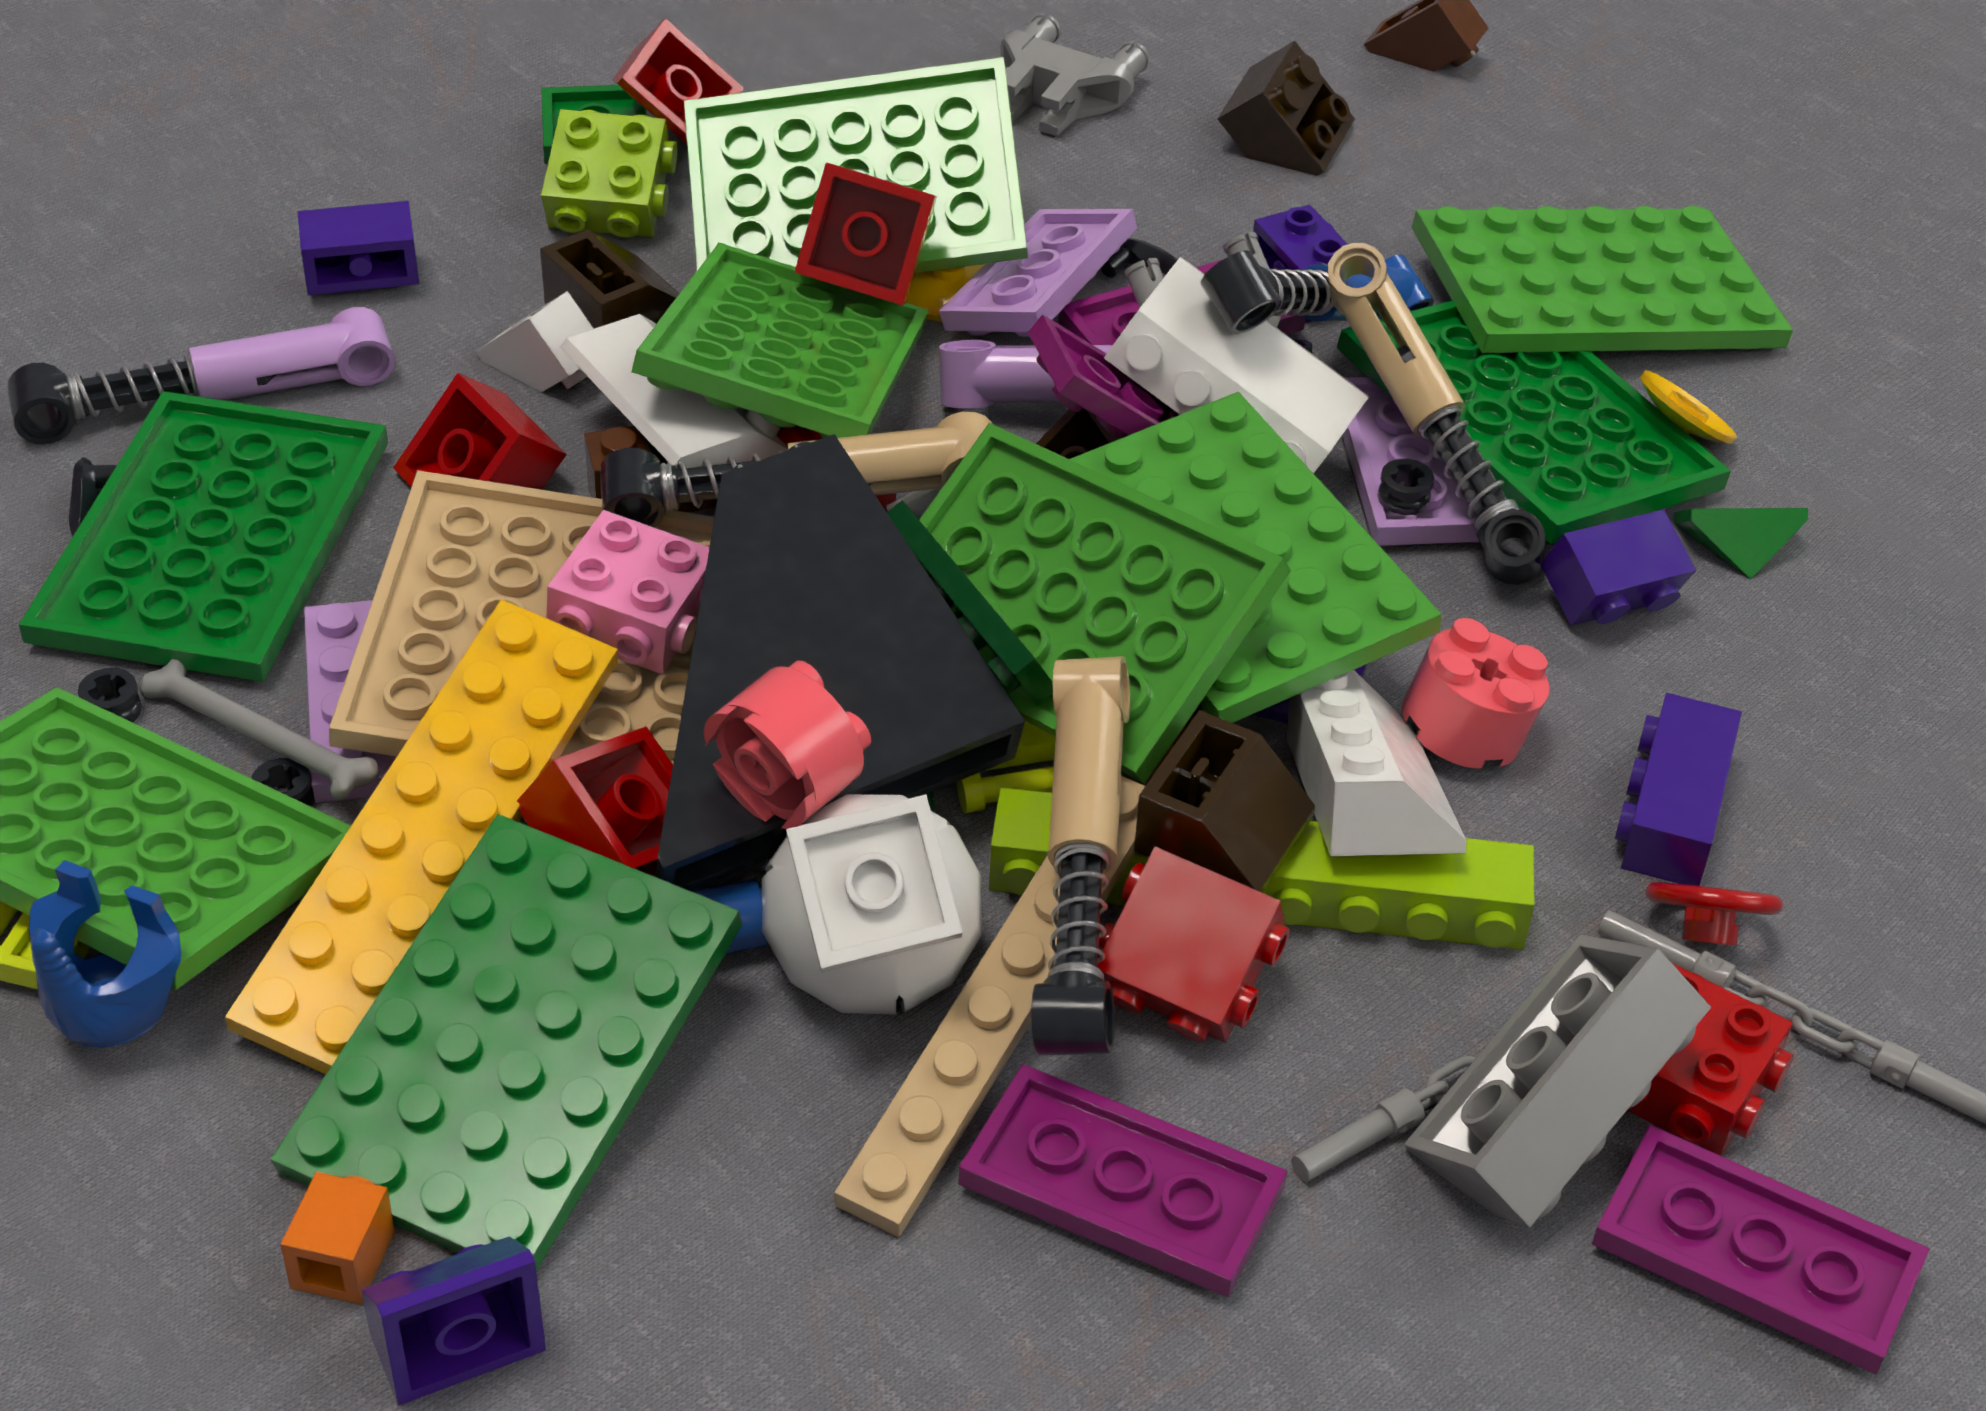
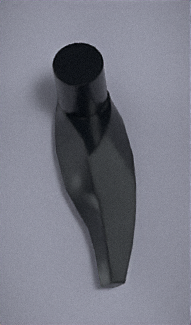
M1128 238L1121 245L1119 251L1113 254L1100 270L1107 277L1113 278L1129 264L1133 265L1144 260L1145 266L1148 267L1147 260L1149 258H1157L1160 263L1161 272L1166 275L1178 259L1156 245L1143 240Z
M82 457L74 465L69 510V527L72 537L97 498L96 489H103L117 465H93L85 457Z

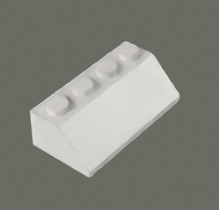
M1180 257L1131 319L1104 359L1180 415L1239 391L1314 474L1369 396L1267 320L1250 331L1237 335L1232 334L1201 286L1200 281L1205 274Z
M641 314L567 337L560 346L671 465H676V469L680 461L684 463L686 468L702 467V462L705 458L712 466L726 464L730 456L735 459L736 463L751 461L755 453L762 460L777 455L779 451L785 452L788 450V447L776 436L781 427L769 423L760 413L741 407L735 409L717 407L709 403L704 395L682 388L680 390L661 389L649 383L647 377L632 373L636 350L656 325V323Z
M1354 670L1289 698L1287 742L1306 793L1315 804L1314 814L1330 856L1466 853V838L1423 747L1416 738L1417 735L1414 728L1408 722L1405 723L1404 718Z

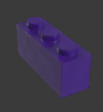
M1666 693L1660 716L1646 715L1637 751L1649 754L1648 760L1635 758L1626 795L1637 797L1638 802L1633 804L1624 801L1614 838L1615 840L1627 842L1621 869L1678 884L1700 886L1715 834L1742 711Z

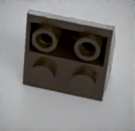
M1294 40L1248 69L1217 120L1247 158L1318 176L1325 172L1355 118L1350 113L1349 106L1344 98L1336 94L1320 74L1314 59L1305 54Z
M588 229L540 248L545 303H549L568 291L594 329L637 314H641L657 324L680 294L637 255Z
M1199 710L1139 794L1134 851L1149 857L1154 847H1158L1264 893L1314 816L1315 804L1261 734Z

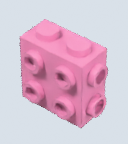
M603 510L548 585L546 618L617 648L618 659L663 674L676 653L685 654L694 639L709 547Z

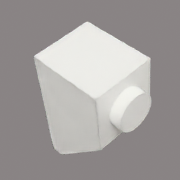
M567 291L510 326L475 351V353L482 362L540 392L560 381L566 389H569L586 378L587 375L560 346L567 337L594 328Z

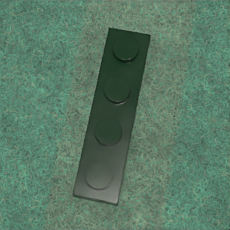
M901 500L887 511V514L925 571L929 574L930 579L948 606L951 608L954 605L962 614L957 619L978 651L987 645L995 654L986 663L1006 689L1012 693L1021 686L1037 706L1052 695L1053 682L1035 657L905 502Z

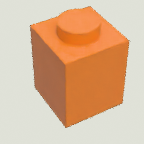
M321 1172L315 1173L280 1244L291 1289L362 1305L361 1289L371 1285L395 1233L387 1187L376 1185L370 1180L359 1176H346L343 1178Z

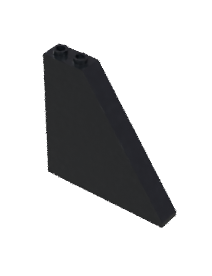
M835 434L814 442L798 443L785 452L757 462L748 461L741 463L721 476L656 868L657 878L689 891L772 858L787 836L786 829L782 828L787 820L774 815L764 822L750 813L730 793L713 766V763L722 757L716 740L714 739L706 745L704 739V727L708 718L774 667H789L797 660L810 664L822 678L824 688L835 698L845 712H851L858 716L867 726L871 735V744L863 750L864 766L862 773L826 805L847 794L903 795L908 799L922 796L1016 757L1025 720Z

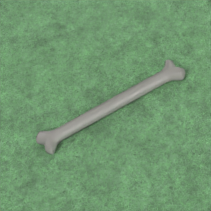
M171 659L165 667L145 674L139 681L142 696L150 699H174L332 781L330 791L335 799H346L355 788L368 785L379 776L376 760L369 757L354 759L343 757L185 677L187 670L178 660Z

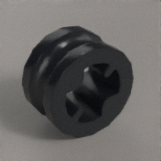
M1406 458L1389 461L1383 466L1381 472V483L1377 494L1379 503L1385 509L1400 515H1416L1425 511L1429 507L1431 500L1430 491L1435 479L1433 471L1427 465L1413 459Z
M104 668L92 672L80 682L78 687L79 698L132 723L141 714L142 704L138 695L137 682L135 677L128 671L120 668ZM114 697L113 700H109V701H106V700H105V699H107V698Z
M278 758L260 765L252 774L251 779L276 791L280 788H287V791L281 793L313 807L315 798L311 786L312 779L309 768L289 758Z

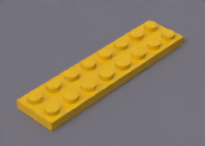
M501 599L226 1014L225 1020L228 1030L321 1073L327 1074L496 815L499 814L514 821H520L522 815L519 812L520 804L517 800L551 761L560 757L618 664V649Z

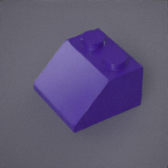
M510 1236L486 1245L469 1246L450 1258L413 1271L394 1273L380 1283L361 1289L369 1333L398 1406L546 1351L535 1260L530 1249Z

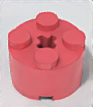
M1471 618L1457 619L1452 628L1438 633L1430 642L1401 704L1402 716L1405 723L1409 716H1411L1415 724L1420 728L1416 738L1424 747L1449 762L1468 768L1482 769L1486 760L1502 759L1499 767L1508 765L1514 761L1548 698L1549 682L1545 674L1548 661L1545 655L1538 649L1529 645H1517L1500 635L1489 632L1483 624Z
M799 660L789 667H774L767 671L710 716L704 727L706 745L715 739L722 756L713 763V766L726 788L742 806L764 822L774 815L787 820L782 826L783 829L801 826L855 781L863 770V750L871 744V735L864 722L855 714L845 712L835 698L824 688L819 673L810 664Z

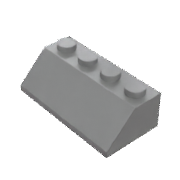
M1580 934L1403 1145L1415 1157L1492 1214L1531 1227L1537 1219L1548 1214L1556 1206L1560 1199L1562 1188L1580 1166L1593 1159L1602 1150L1606 1142V1135L1627 1109L1632 1108L1644 1099L1651 1088V1080L1669 1058L1684 1049L1691 1042L1695 1035V1027L1711 1009V1006L1659 948Z

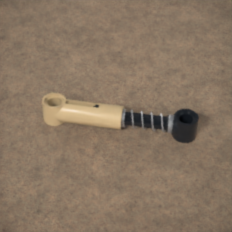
M1351 243L1342 246L1333 254L1328 263L1327 274L1334 307L1346 317L1413 434L1432 441L1434 444L1433 456L1442 459L1446 465L1444 475L1446 478L1455 480L1458 485L1456 489L1457 497L1466 499L1468 502L1467 514L1475 520L1476 536L1484 548L1488 571L1495 579L1505 584L1519 585L1529 582L1539 574L1541 570L1540 563L1545 556V532L1542 523L1533 514L1526 512L1522 507H1518L1515 500L1506 498L1500 488L1504 481H1496L1489 469L1492 461H1485L1477 449L1480 441H1473L1466 430L1469 422H1461L1459 418L1465 409V403L1389 277L1383 255L1375 247L1366 243ZM1357 274H1363L1372 279L1369 284L1361 288H1352L1345 285V281L1348 278ZM1377 312L1381 316L1389 332L1391 333L1392 337L1399 347L1398 349H1396V347L1394 346L1389 335L1387 334L1379 318L1377 317ZM1520 538L1525 540L1531 548L1524 555L1511 557L1502 553L1499 546L1507 539Z
M959 412L941 420L937 427L841 437L838 440L875 495L940 489L945 485L988 423L992 424V422L985 415L976 412ZM801 442L788 443V450ZM640 448L615 450L604 458L600 466L602 511L605 510L655 528L663 520L666 511H673V509L677 511L682 502L692 501L694 506L700 508L703 500L718 499L722 474L731 471L734 467L744 462L736 463L735 459L730 456L726 464L711 466L710 462L705 458L702 462V467L686 468L684 463L680 461L676 469V465H671L669 462L667 465L665 463L660 465V460L655 455ZM756 453L751 459L754 462L761 460Z
M1123 656L1056 660L1054 664L1053 701L1057 724L1048 860L1054 867V871L1060 880L1053 887V896L1059 904L1051 913V920L1055 927L1058 928L1050 936V946L1056 954L1048 962L1049 973L1044 983L1035 984L1032 994V1034L1038 1056L1107 1054L1112 1052L1114 1046L1115 1013L1113 993L1109 981H1104V974L1098 967V963L1105 959V954L1098 948L1099 938L1106 934V929L1100 924V914L1108 907L1101 899V890L1109 884V880L1102 873L1111 870L1117 863L1123 723H1128L1130 715L1129 674L1127 662ZM1059 886H1060V896H1058V888H1059Z

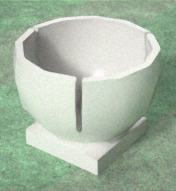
M847 794L821 808L801 826L786 829L787 836L766 866L765 871L767 873L762 877V932L790 983L841 1013L896 1014L898 995L902 997V1001H900L902 1011L906 1012L953 984L982 935V876L957 830L946 819L930 810L927 795L908 799L903 795Z

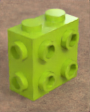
M560 109L541 193L548 228H557L571 233L588 229L592 232L610 233L624 238L633 236L653 238L657 217H665L667 214L669 190L668 185L664 184L666 173L674 174L677 164V143L669 141L666 119L652 118L647 115L628 116L599 113L593 110L574 111Z

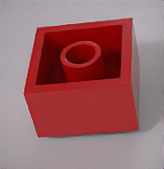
M826 162L794 272L896 304H906L938 196Z

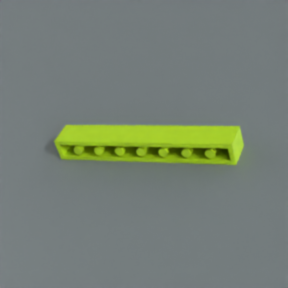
M1000 787L991 842L989 891L1022 895L1048 855L1052 793ZM1310 821L1264 891V894L1281 901L1285 919L1284 924L1304 925L1349 930L1356 933L1367 932L1412 937L1421 940H1439L1484 945L1492 948L1502 947L1524 950L1534 909V845L1466 838V853L1330 856L1318 822ZM1137 852L1134 853L1107 897L1106 904L1125 906L1126 902L1122 901L1121 897L1127 877L1137 863L1145 865L1149 857Z

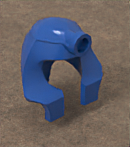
M64 860L55 869L60 883L58 891L34 901L30 909L31 951L41 1006L46 1017L55 1028L68 1039L81 1044L83 1047L105 1048L127 1043L153 1028L164 1012L170 988L181 961V944L178 929L165 910L159 894L132 885L124 890L137 925L138 938L136 948L127 965L103 953L85 959L74 954L75 935L81 924L100 912L101 896L90 869Z

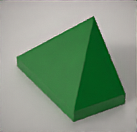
M1696 508L1674 512V524L1749 579L1808 520V508Z

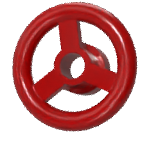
M1652 882L1645 889V895L1650 901L1685 906L1682 939L1690 941L1737 945L1739 925L1735 924L1736 912L1776 915L1783 908L1781 898L1773 894L1665 882Z

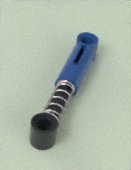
M1245 250L1234 253L1219 261L1208 270L1200 281L1202 288L1226 326L1235 335L1256 328L1273 315H1298L1312 321H1347L1346 317L1333 305L1327 274L1328 264L1310 265L1303 270H1268L1258 264L1250 251ZM1399 254L1385 259L1387 273L1410 311L1433 305L1434 299L1405 255ZM1357 274L1348 278L1345 281V285L1352 288H1361L1369 284L1372 279L1369 276ZM1377 312V313H1376L1377 317H1378L1379 319H1382L1381 316L1379 315V313Z

